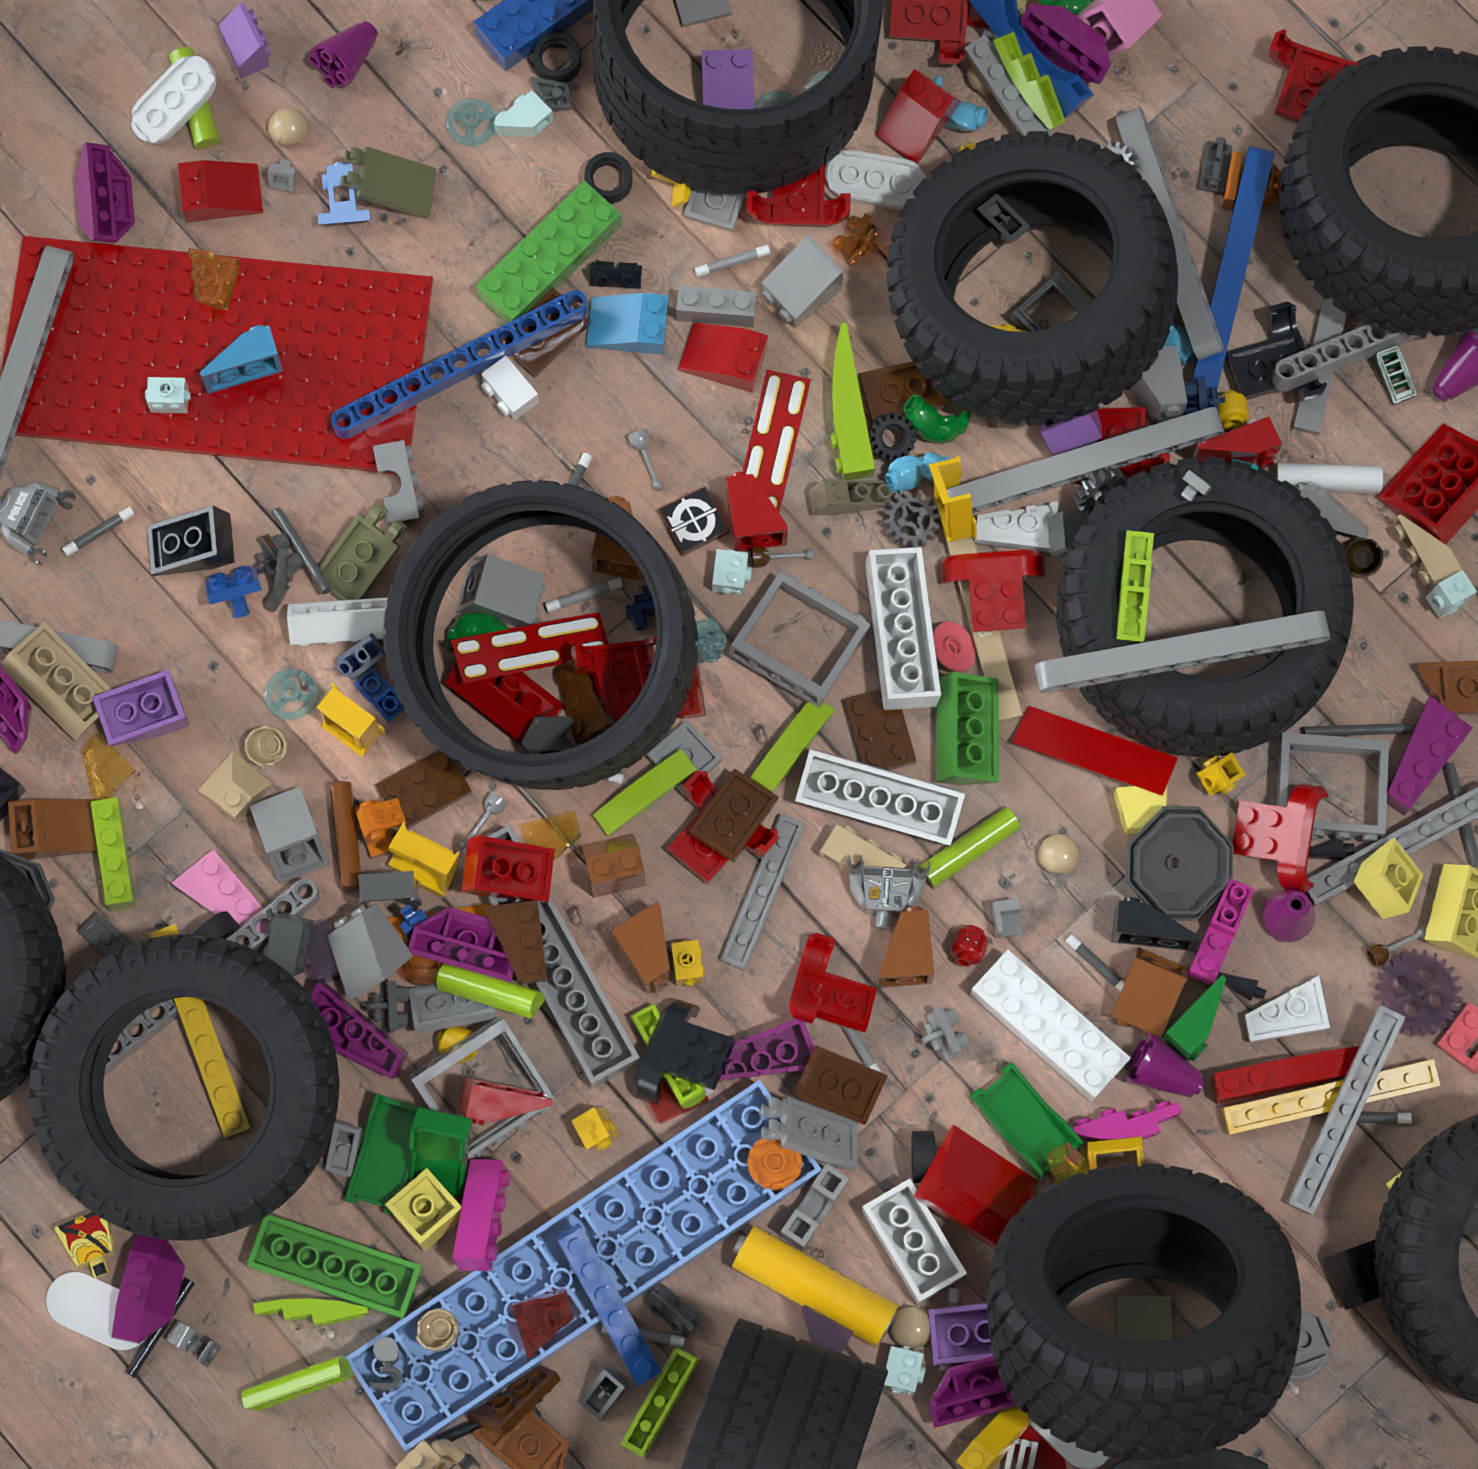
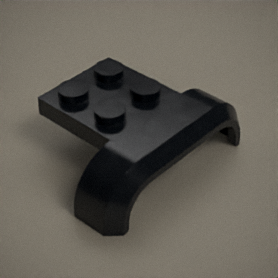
M1288 301L1269 306L1268 326L1272 339L1226 352L1225 358L1238 392L1243 394L1247 400L1279 391L1272 384V376L1277 363L1284 358L1306 350L1296 323V305ZM1304 364L1306 367H1309V368H1312V367H1313V366L1310 365V364ZM1280 373L1284 377H1290L1286 373ZM1316 379L1296 387L1292 391L1298 401L1304 402L1321 397L1327 387V383H1320Z
M680 999L671 1002L664 1008L635 1074L634 1088L639 1099L658 1105L662 1097L661 1083L664 1074L715 1090L735 1045V1039L688 1023L691 1017L697 1018L700 1011L699 1006Z

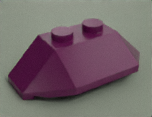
M1030 4L1019 24L1022 29L1026 30L1035 47L1053 64L1067 72L1079 75L1084 82L1101 84L1111 67L1105 38L1065 7Z
M86 142L83 146L75 176L79 226L91 240L117 243L135 225L131 176L121 161L113 154L114 151L110 145Z
M0 665V736L14 754H17L28 737L32 707L26 696Z
M448 907L414 926L408 947L412 954L512 982L514 971L489 918Z
M137 1234L129 1252L116 1302L112 1339L139 1344L172 1321L185 1265L168 1240Z
M993 1356L948 1368L928 1403L934 1428L1017 1406L1011 1399V1393H1007L999 1377Z

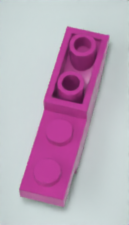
M1232 878L1229 879L1195 955L1188 976L1211 986L1214 984L1254 888Z
M1165 1101L1156 1105V1110L1146 1113L1145 1110L1134 1112L1129 1115L1130 1119L1127 1120L1124 1110L1116 1112V1109L1113 1108L1100 1113L1101 1118L1093 1121L1090 1120V1117L1076 1121L1074 1123L1075 1127L1072 1129L1081 1140L1090 1142L1142 1137V1140L1158 1136L1161 1132L1158 1124L1179 1117L1182 1114L1179 1102L1171 1104L1170 1101Z

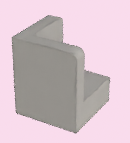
M1020 898L993 902L991 910L996 939L1022 935Z

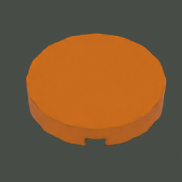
M761 1138L756 1141L749 1152L747 1160L749 1174L754 1182L762 1188L773 1191L785 1189L792 1185L800 1175L802 1168L801 1154L781 1147V1140L769 1141Z

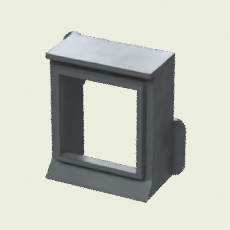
M1056 272L1049 281L1012 312L1010 322L1017 329L1025 330L1026 332L1042 330L1026 313L1054 289L1079 313L1090 304Z
M413 871L359 874L361 905L368 908L372 901L410 899L413 910L419 911L422 901L418 897V881H415Z

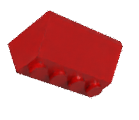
M456 662L445 682L456 694L465 698L475 709L484 713L497 726L512 735L519 743H522L534 718L558 717L565 708L563 703L523 672L463 683Z

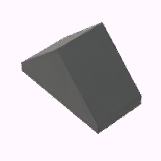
M997 193L977 209L982 219L1000 234V237L996 239L998 241L1012 244L1030 229V225ZM1003 211L1007 215V217L1000 213ZM998 214H1000V223L994 219ZM1009 219H1014L1021 228L1008 233L1001 224H1008Z
M1060 511L1047 518L1050 554L1053 557L1069 550L1077 532L1086 519H1088L1089 514Z
M606 1366L579 1403L600 1421L628 1389V1385Z

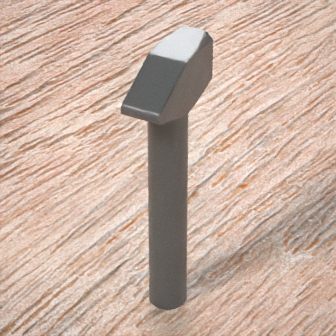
M281 548L278 551L274 588L266 600L265 608L271 612L277 610L290 588L289 585L285 584L289 551L286 548Z

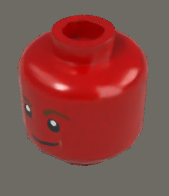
M966 925L955 932L950 946V953L956 959V963L961 966L970 967L971 965L979 964L986 953L988 938L981 928L974 925Z

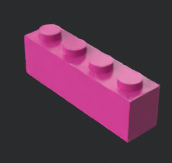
M470 1159L452 1257L460 1271H491L493 1261L497 1260L498 1248L496 1241L497 1236H500L502 1233V1221L500 1219L502 1211L506 1209L505 1190L506 1187L510 1186L511 1182L510 1171L506 1169L502 1160Z

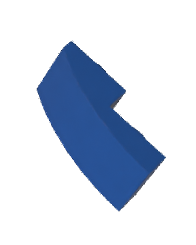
M371 667L352 684L388 723L405 709L404 705L400 703L394 688L385 681L374 667Z

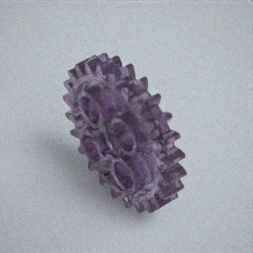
M1412 949L1408 957L1403 951L1399 954L1400 961L1393 956L1390 959L1392 966L1385 964L1382 967L1386 974L1379 973L1377 975V978L1382 983L1375 984L1374 989L1381 991V993L1375 995L1374 1000L1382 1001L1380 1005L1405 1016L1399 1031L1400 1034L1409 1029L1410 1037H1413L1419 1031L1421 1037L1424 1038L1428 1029L1432 1035H1435L1437 1033V1026L1444 1030L1447 1028L1445 1021L1452 1023L1455 1020L1451 1013L1457 1014L1460 1011L1454 1005L1463 1001V998L1456 996L1457 993L1463 990V987L1455 986L1460 977H1452L1450 975L1455 968L1450 967L1446 969L1444 967L1446 959H1443L1441 962L1436 961L1437 953L1427 958L1426 950H1423L1420 956H1417L1415 949ZM1420 971L1429 972L1432 977L1431 982H1424L1420 978ZM1395 980L1404 981L1407 990L1399 991L1396 989ZM1435 984L1440 985L1439 989L1427 991L1421 998L1419 995H1416L1403 1002H1396L1397 998L1409 996L1415 990L1423 991ZM1430 996H1438L1442 1000V1007L1433 1006L1430 1002ZM1405 1005H1413L1417 1009V1016H1409L1405 1012Z

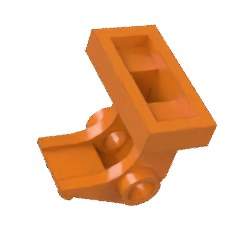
M1232 152L1221 207L1223 209L1232 210L1237 197L1244 168L1241 166L1243 153ZM1275 164L1271 166L1262 203L1263 207L1279 204V195L1282 192L1280 186L1282 171H1279Z
M398 798L380 802V799L376 801L370 800L355 807L354 809L371 858L375 859L392 853L388 850L393 840L390 829L402 825L403 821L406 824Z

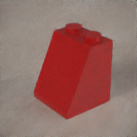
M736 472L731 474V477H726V497L735 551H751V547H764L766 549L787 546V524L754 475L746 474V472Z

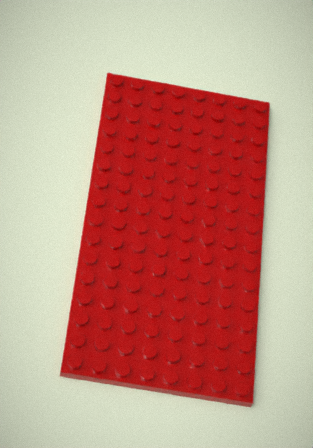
M23 236L1 375L45 247L48 245L71 251L74 256L72 267L15 436L378 472L373 446L404 440L405 446L410 445L412 449L417 404L348 439H342L335 434L331 419L336 410L422 367L433 276ZM269 325L283 372L208 394L200 371L244 332H248L254 326ZM148 377L185 378L189 392H191V400L188 402V413H151L147 399H145ZM413 384L408 387V390L416 392L420 386ZM389 396L385 399L384 402L387 404H392L396 402L398 398L395 396ZM365 408L361 414L364 416L371 415L374 409ZM342 420L338 426L345 428L351 422L349 420ZM390 471L382 472V473L396 474V473L390 472Z

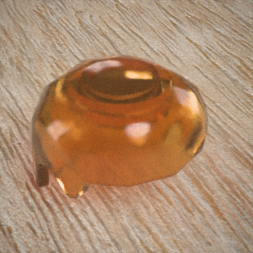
M412 954L413 957L402 965L404 978L414 986L427 987L434 985L442 964L439 961Z

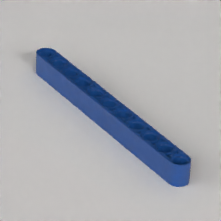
M1249 146L1210 303L1224 351L1200 361L1197 358L1192 381L1196 380L1195 377L1203 376L1206 378L1207 397H1210L1209 387H1217L1218 389L1275 151ZM1197 397L1187 398L1186 408L1198 407Z
M579 290L569 291L336 410L331 419L335 434L342 439L351 438L494 365L504 356L510 357L585 318L588 312L585 294ZM574 302L582 304V307L579 309H572L569 306ZM550 314H557L559 316L555 321H549L546 317ZM529 325L536 327V330L531 333H527L523 329ZM505 337H510L513 339V341L507 345L502 344L500 342ZM481 349L490 351L487 356H479L477 354ZM457 361H465L467 363L463 368H456L454 366ZM437 372L442 373L444 375L443 378L439 380H434L431 378V376ZM413 384L421 386L416 392H410L408 387ZM389 396H395L398 398L396 402L392 404H387L384 402L385 399ZM365 408L374 409L371 415L364 416L361 414ZM342 420H349L351 422L345 428L338 426Z

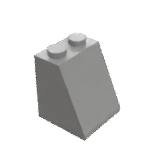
M808 235L761 282V296L768 305L773 304L779 310L778 314L786 324L791 323L796 328L842 290L843 270Z
M1178 346L1163 347L1162 350H1159L1158 358L1148 371L1142 372V378L1130 389L1140 405L1146 407L1147 415L1154 425L1184 416L1187 398Z
M486 554L469 563L456 612L460 614L486 613L506 625L515 627L531 625L538 616L539 610L536 607L538 599L542 597L545 590V584L543 583L545 575Z
M300 787L287 790L284 793L250 805L264 848L279 884L330 865Z
M377 903L368 908L364 905L360 906L351 913L352 918L350 919L347 915L333 924L336 929L327 935L349 1000L354 999L385 980L413 957Z

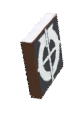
M706 487L700 488L659 509V513L682 556L729 534V529Z

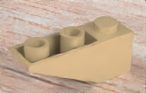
M1398 515L1393 523V532L1399 541H1403L1407 548L1405 552L1409 561L1415 563L1419 570L1418 576L1424 586L1427 585L1430 591L1441 581L1462 570L1450 547L1404 516Z
M836 824L820 851V858L844 871H850L847 857L850 855L851 864H858L860 861L859 854L863 858L864 866L906 868L902 857L893 852L887 854L880 850L881 846L871 839L867 838L866 841L856 836L857 832L847 825L841 827Z

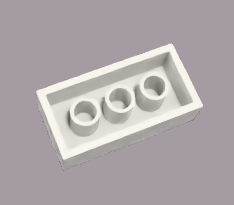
M908 1179L865 1204L861 1211L917 1305H920L964 1279L967 1273L927 1206L913 1197L917 1189L911 1179Z

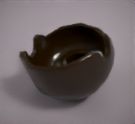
M1358 538L1353 540L1344 551L1347 557V565L1350 567V573L1354 576L1366 578L1375 575L1382 567L1384 561L1383 550L1373 539Z

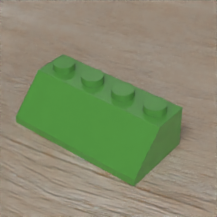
M951 672L939 677L941 697L936 706V782L954 785L998 783V679Z

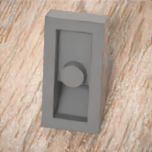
M335 1121L325 1167L326 1171L352 1177L358 1150L364 1138L361 1127Z

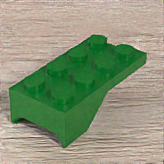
M1010 1062L1000 1071L1003 1074L1000 1079L985 1091L981 1087L978 1088L969 1097L1038 1181H1040L1081 1148L1084 1142L1069 1124L1046 1104L1016 1066Z
M376 1093L368 1116L362 1147L344 1199L345 1202L357 1206L359 1201L383 1207L384 1214L394 1216L385 1204L408 1185L412 1151L409 1149L410 1132L418 1106Z
M418 1107L410 1132L409 1149L412 1151L409 1183L427 1168L443 1187L449 1190L452 1196L462 1198L465 1187L472 1119Z

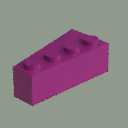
M1431 696L1428 697L1423 705L1420 716L1387 789V804L1403 816L1406 815L1473 728Z
M325 981L318 982L311 998L328 1026L335 1051L390 1079L397 1078L409 1053Z
M795 1019L735 1042L719 1081L804 1071L814 1050V1045L805 1022Z

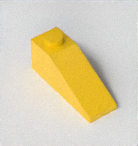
M1018 1406L1002 1410L970 1443L956 1462L964 1469H994L1031 1424L1032 1420L1029 1419L1028 1413L1022 1412Z

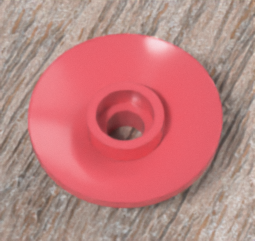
M946 621L939 624L933 631L935 654L938 660L946 668L955 672H963L969 669L976 657L975 645L970 634L965 628L955 622Z

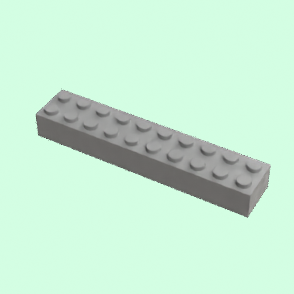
M511 825L487 836L520 842ZM467 848L463 849V854L465 858ZM549 895V902H538L547 981L534 984L538 991L544 994V1002L589 1084L594 1089L638 1065L640 1057ZM487 897L491 906L527 902L525 900Z

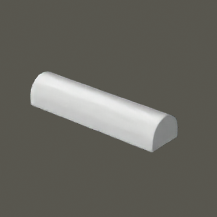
M1276 463L1275 474L1278 475L1277 479L1281 482L1286 480L1296 488H1298L1299 482L1305 484L1306 481H1311L1321 485L1320 488L1325 489L1327 492L1380 494L1382 490V466Z

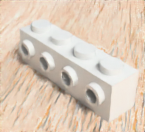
M387 598L288 604L287 622L290 645L307 646L311 643L323 642L334 644L338 641L360 642L371 633L375 635L376 639L384 641L383 635L386 634L384 615L388 604Z

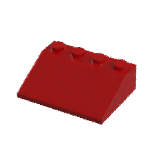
M1443 423L1377 496L1378 500L1395 514L1404 516L1446 545L1478 509V441Z
M952 1125L913 1197L995 1250L1001 1234L1004 1233L1005 1226L1013 1215L1018 1214L1019 1209L1034 1196L1038 1180L957 1126Z

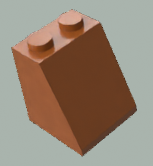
M610 496V498H607L610 503H616L633 516L630 502L626 501L625 498L620 496ZM599 534L595 535L591 554L592 572L644 582L645 577L627 551L611 540Z
M634 834L581 846L593 898L646 886L643 862Z
M657 901L612 929L614 944L647 994L652 991L655 994L662 991L668 986L667 982L670 980L660 904Z
M919 906L905 908V912L900 913L879 973L878 988L932 984L935 973L928 910H922Z
M1138 947L1111 1017L1116 1018L1115 1022L1122 1026L1130 1027L1133 1025L1140 1028V1032L1144 1035L1153 1033L1162 1037L1186 981L1189 967Z

